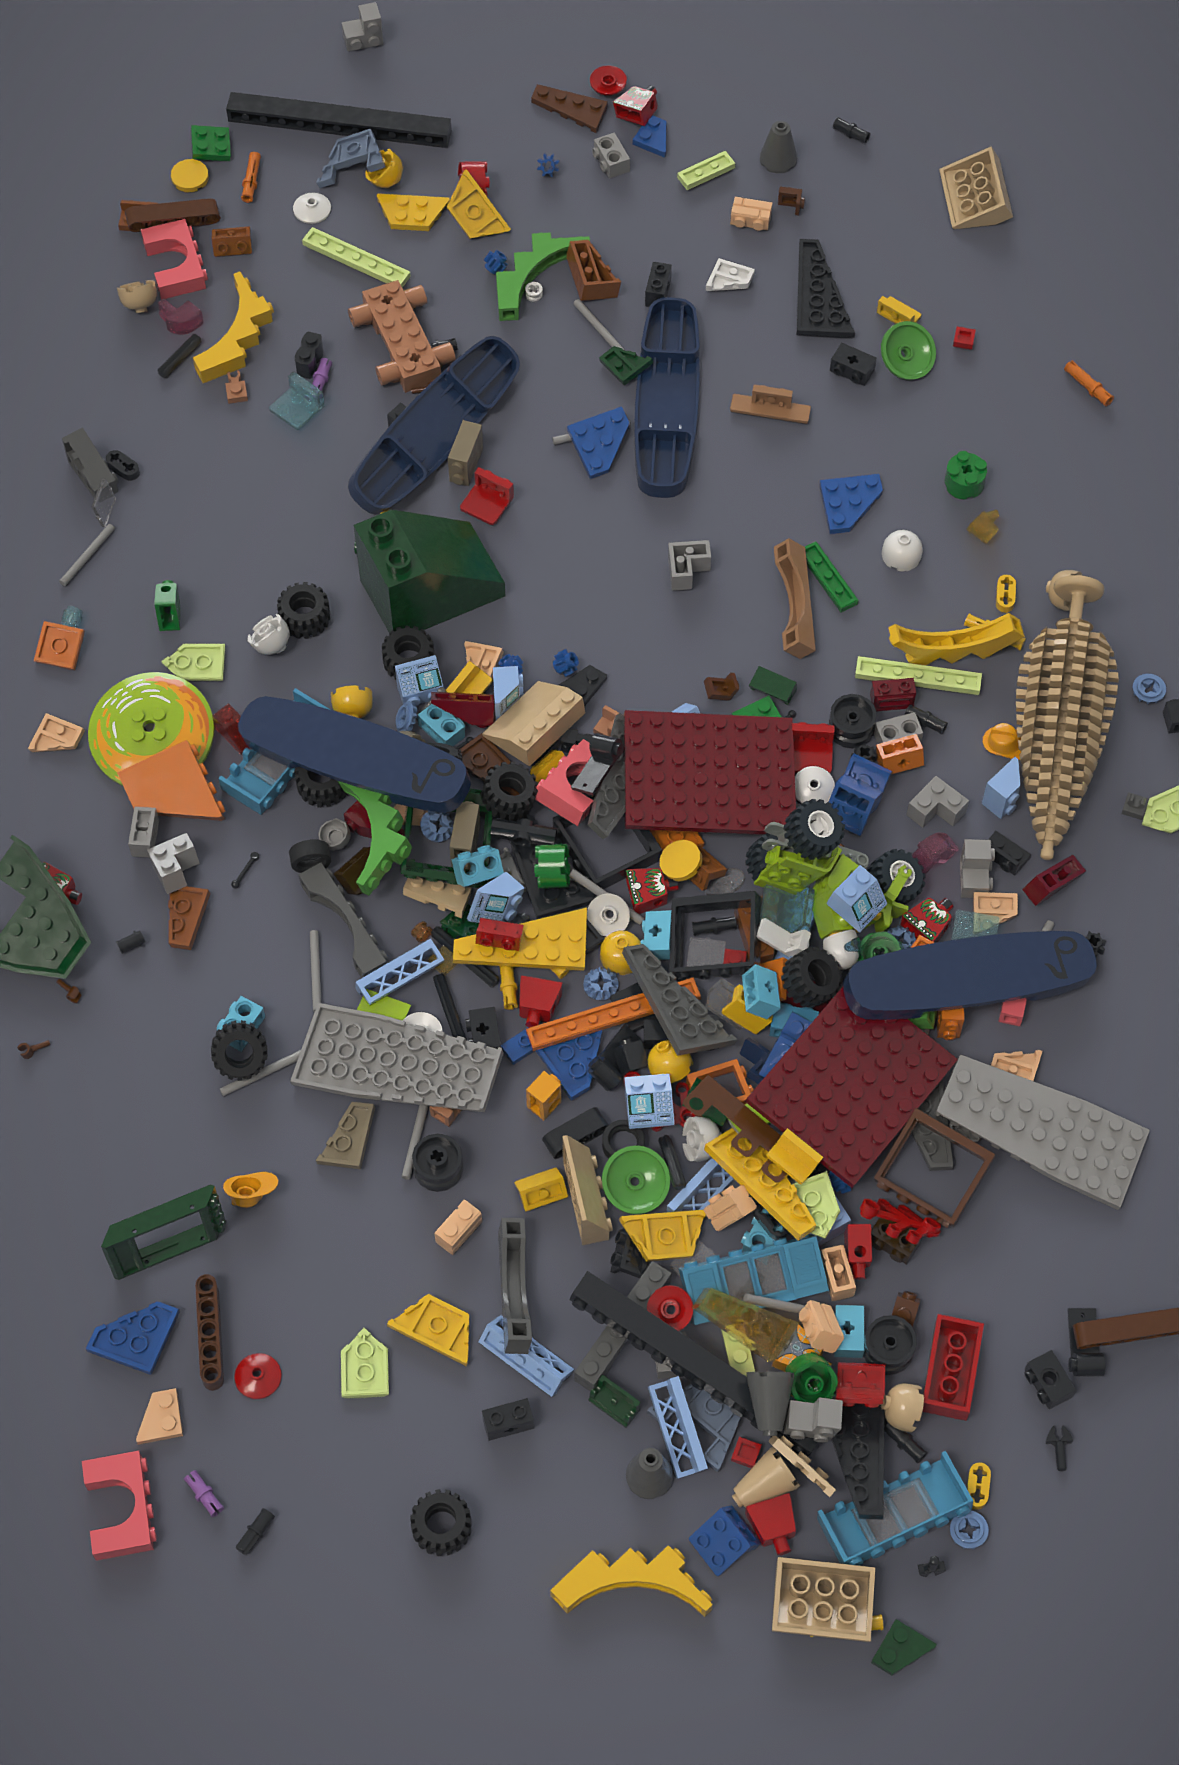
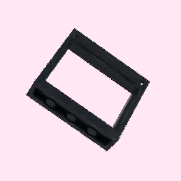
M560 815L553 817V828H557V838H560L562 844L568 845L569 854L573 859L572 863L576 871H581L583 876L602 889L625 879L626 870L645 869L660 861L662 848L650 830L632 829L647 851V854L596 878L565 828L573 825V823Z
M756 891L672 898L669 972H672L678 981L693 977L707 980L712 976L730 978L732 975H743L755 964L760 966L761 940L756 937L761 923L762 898ZM751 907L750 962L683 967L685 913Z

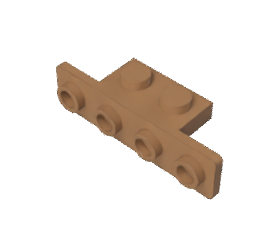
M754 385L752 396L733 394L730 411L807 424L811 406L792 403L793 391Z

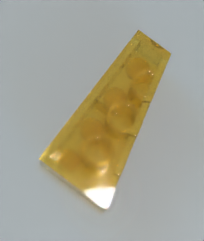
M704 1288L692 1306L695 1311L766 1362H774L799 1324L797 1321L744 1302L713 1288Z

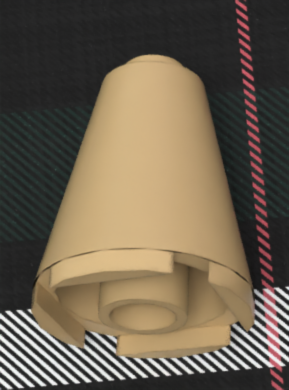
M771 1447L733 1488L735 1494L732 1497L740 1508L743 1505L746 1508V1506L784 1495L800 1487L798 1481L793 1483L796 1479L779 1453L774 1455L777 1452L774 1447Z

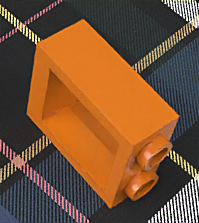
M737 1059L686 1075V1084L689 1086L688 1091H690L696 1078L703 1080L707 1075L715 1078L734 1072L743 1094L736 1098L744 1105L747 1104L745 1100L752 1093L753 1088L751 1084L747 1085L745 1068L743 1065H739Z

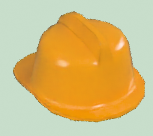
M1000 723L985 732L983 745L988 752L1010 759L1016 757L1020 760L1021 750L1018 747V740H1021V737H1017V730L1012 725Z
M269 1172L234 1176L224 1182L223 1189L231 1197L232 1205L248 1208L255 1206L263 1198V1195L274 1191L278 1186V1178Z

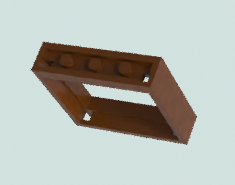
M916 1108L875 1175L874 1180L877 1182L876 1186L887 1193L891 1190L897 1194L896 1198L907 1205L911 1202L917 1206L916 1210L925 1216H928L930 1213L937 1218L936 1221L942 1226L948 1228L950 1225L954 1228L993 1163L995 1154ZM918 1123L984 1161L951 1217L885 1178Z

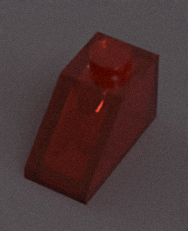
M228 703L212 715L214 727L242 755L244 749L249 747L239 732L238 723L241 715Z

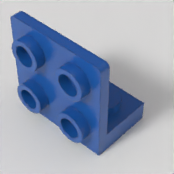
M732 1505L720 1508L689 1537L691 1544L716 1576L723 1574L745 1552L755 1550L762 1544Z

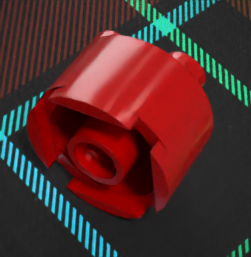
M487 161L459 162V180L467 169L488 197L486 188H489L490 180L489 176L485 174L487 173Z

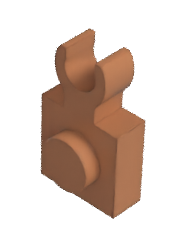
M237 370L238 375L236 377H231L230 372L227 374L229 383H225L228 404L248 401L245 381H241L239 370Z

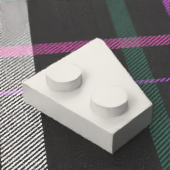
M719 258L706 284V291L746 289L752 281L755 269Z

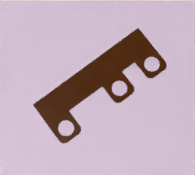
M709 1075L683 1100V1105L696 1116H702L713 1105L742 1129L731 1141V1145L745 1157L751 1156L760 1145L769 1152L781 1137L778 1132ZM691 1098L701 1099L703 1108L701 1110L692 1109L689 1104ZM740 1138H747L752 1144L751 1149L748 1151L740 1149L738 1140ZM768 1159L761 1168L763 1173L774 1182H780L787 1173L782 1170L779 1176L771 1175L768 1171V1166L773 1162Z

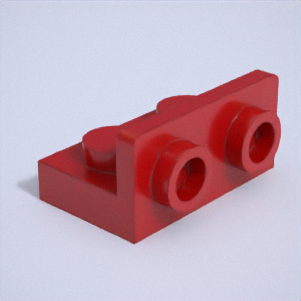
M480 918L475 944L519 951L524 925Z

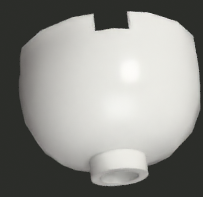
M897 530L885 539L881 554L883 561L888 567L897 568V571H909L919 564L922 558L923 547L921 540L913 532Z
M276 614L277 617L275 618L270 615L262 619L253 627L255 631L253 635H248V642L261 654H278L286 648L290 637L289 627L279 614Z
M701 1116L687 1118L682 1136H686L687 1144L683 1143V1150L689 1161L701 1162L712 1158L704 1151L705 1144L722 1133L711 1119Z

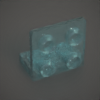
M293 371L288 376L289 389L269 407V410L290 426L299 430L324 407V398L321 390Z
M765 885L760 923L762 919L766 918L790 933L803 929L807 930L811 925L815 890L806 887L802 892L794 895L771 885Z
M957 910L951 940L997 934L1000 918L998 916Z

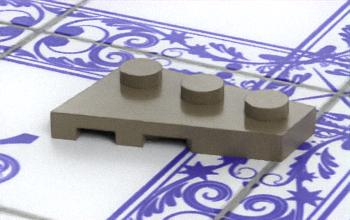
M351 1102L338 1123L339 1127L327 1141V1146L323 1153L317 1157V1164L361 1169L375 1111L374 1104Z

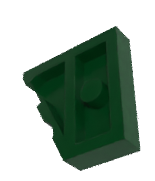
M613 346L599 357L600 362L623 385H626L653 364L651 357L637 356L636 352L625 351L616 346Z
M895 1619L871 1663L893 1676L929 1651H933L937 1644Z

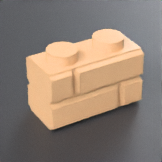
M735 197L730 224L740 228H754L758 231L768 230L772 214V202Z
M732 1185L721 1192L723 1196L718 1193L708 1200L710 1204L703 1211L708 1219L712 1220L711 1223L715 1230L720 1231L755 1210L757 1205L752 1197H749V1193L744 1185H740L737 1188H734Z
M463 1200L458 1209H455L434 1233L435 1242L454 1255L482 1223V1213L468 1201Z
M844 1245L822 1249L821 1258L828 1288L830 1289L831 1300L837 1301L853 1297L856 1285Z
M813 1300L808 1301L799 1313V1320L803 1324L805 1335L808 1337L811 1347L818 1350L823 1349V1351L829 1353L836 1352L844 1340V1335L832 1307L823 1303L820 1305V1302Z

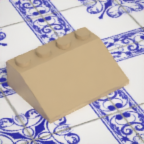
M992 146L939 169L953 229L996 225L1013 218L1000 159Z
M538 681L482 735L530 766L585 714L583 697L567 687Z
M568 1135L562 1136L563 1164L582 1245L609 1240V1232L613 1231L611 1219L606 1218L604 1212L608 1208L606 1198L600 1195V1190L603 1189L601 1177L595 1174V1169L598 1168L596 1156H591L589 1147Z
M778 1557L775 1574L772 1631L871 1642L875 1567Z

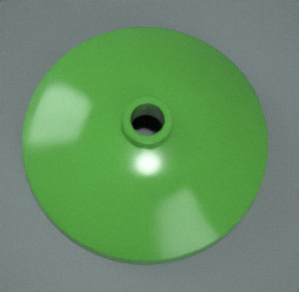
M903 321L891 326L884 334L881 343V355L886 367L895 376L904 380H916L925 376L933 367L936 359V347L932 336L923 326L915 322Z
M628 1146L615 1152L605 1164L602 1173L603 1191L609 1202L620 1211L628 1214H644L657 1208L666 1198L670 1188L669 1169L663 1158L652 1149L644 1146ZM632 1178L638 1179L639 1183L637 1186L631 1184L630 1180Z

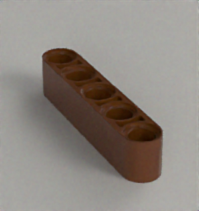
M211 198L132 206L125 210L128 228L131 232H141V229L185 219L187 226L191 227L215 224L221 219L217 202Z
M204 1274L196 1280L195 1285L200 1376L205 1388L215 1391L224 1382L219 1289L215 1278L209 1274ZM205 1285L213 1286L209 1291H202ZM206 1307L214 1308L211 1313H203ZM207 1329H215L212 1335H204ZM209 1351L216 1352V1355L212 1358L205 1357ZM209 1374H218L215 1380H206Z
M1179 1308L1076 1323L1072 1327L1077 1349L1178 1335Z

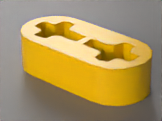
M1002 575L998 578L996 586V608L1001 612L1007 613L1014 608L1016 580L1011 575ZM1004 583H1008V590H1004ZM1004 597H1007L1008 604H1004Z
M981 1462L973 1464L968 1473V1492L971 1496H974L976 1489H980L979 1497L983 1498L980 1499L979 1503H975V1499L972 1498V1509L974 1510L982 1509L989 1497L991 1470L986 1464ZM978 1469L982 1470L983 1475H986L982 1477L980 1483H977V1475L973 1474Z

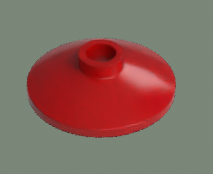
M601 66L595 69L590 76L591 87L603 95L617 94L625 88L627 83L626 74L615 66Z
M669 1285L657 1289L650 1296L647 1303V1311L677 1331L685 1328L693 1316L694 1308L691 1297L685 1290L677 1286ZM669 1306L675 1307L673 1314H668L667 1309Z
M262 1353L245 1357L238 1364L234 1375L238 1390L250 1399H263L272 1395L278 1389L282 1377L277 1361L271 1356ZM256 1370L261 1371V1375L258 1377L253 1376Z

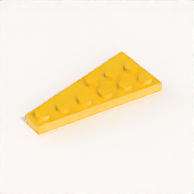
M587 908L521 923L524 927L519 951L475 944L476 934L454 939L453 963L584 971Z
M733 1128L705 1144L704 1151L740 1185H744L748 1193L798 1241L815 1230L816 1223L805 1203H802L797 1196V1189L794 1184L791 1185L787 1178L788 1174L780 1182H774L763 1173L761 1168L768 1160L766 1157L768 1151L761 1145L751 1156H743L731 1145V1141L738 1135ZM740 1138L738 1140L740 1149L744 1151L751 1149L752 1144L747 1138ZM771 1163L768 1166V1171L771 1175H781L782 1169L776 1164Z

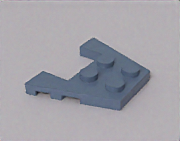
M368 129L337 139L329 155L330 161L328 165L323 167V175L317 179L316 183L319 188L335 184L336 171L338 169L349 168L360 162H367L369 172L385 168L384 160L372 130Z
M690 1384L684 1387L683 1391L691 1417L716 1439L705 1451L704 1458L706 1463L718 1472L741 1417L735 1415L726 1404L714 1401L710 1396L711 1394L705 1390H698ZM669 1397L665 1398L662 1402L666 1403ZM651 1406L647 1413L658 1422L654 1406ZM669 1409L666 1410L663 1416L666 1423L675 1414Z

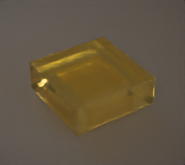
M443 945L439 952L445 961L436 966L435 969L441 974L446 975L458 963H453V953ZM433 954L428 959V962L431 963L437 960L436 956Z

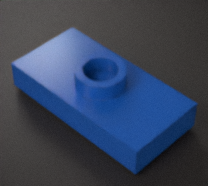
M526 1029L501 1045L502 1051L513 1065L534 1052Z

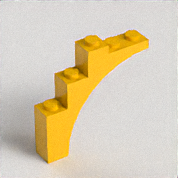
M240 271L233 274L235 287L240 297L235 321L218 343L207 351L193 357L195 371L202 383L246 367L245 358H247L245 350L259 345V327L273 322L272 313H274L271 303H267L263 296L258 298L256 292L251 291L248 278H244Z
M1010 613L978 626L948 632L915 631L897 624L888 627L891 644L906 653L907 661L911 664L925 666L939 658L953 664L971 653L985 659L1025 637L1020 619Z
M669 1545L648 1565L646 1564L647 1559L638 1550L634 1552L629 1548L610 1568L608 1566L610 1564L609 1561L601 1553L597 1555L592 1550L550 1590L551 1597L567 1614L583 1601L599 1593L629 1587L656 1589L674 1595L690 1604L704 1617L712 1611L713 1606L711 1597L704 1590L699 1591L694 1586L695 1581L688 1573H682L685 1569V1562L683 1561L685 1557L677 1548L672 1549Z

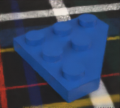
M622 406L567 426L569 436L590 479L609 473L612 462L629 428V421Z
M879 474L820 480V490L829 533L850 532L855 523L871 508L874 501L880 498L883 489Z
M602 1030L536 1050L549 1071L560 1080L562 1089L571 1101L590 1090L593 1077L588 1073L590 1068L588 1065L598 1055Z
M158 1301L152 1303L145 1309L138 1312L133 1311L119 1317L118 1320L96 1327L86 1350L89 1353L151 1375L180 1311Z

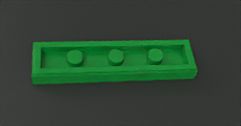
M815 541L805 546L808 568L840 613L858 605L859 600L819 544Z

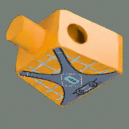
M795 1322L773 1358L772 1367L785 1372L787 1365L797 1356L811 1352L822 1356L824 1351L823 1349L812 1348L808 1337L805 1335L804 1328Z

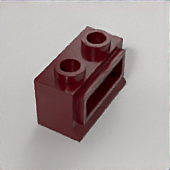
M914 678L872 681L870 697L876 712L907 709L910 704L914 706L916 697Z

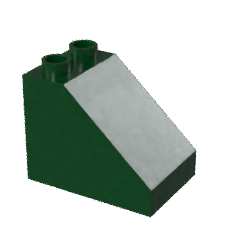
M389 510L353 525L360 581L388 632L392 630L395 632L397 631L396 628L400 626L401 629L405 628V626H410V628L416 626L419 631L421 629L426 630L506 596L504 580L473 526L468 521Z

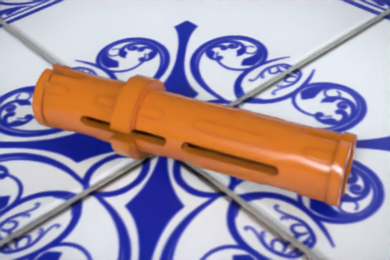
M258 152L250 153L246 176L242 182L243 192L241 200L246 203L252 202L254 190L257 188L256 179L261 155Z
M1073 360L1066 364L1064 370L1089 391V395L1097 398L1104 406L1112 403L1114 396L1103 388V384L1096 382Z

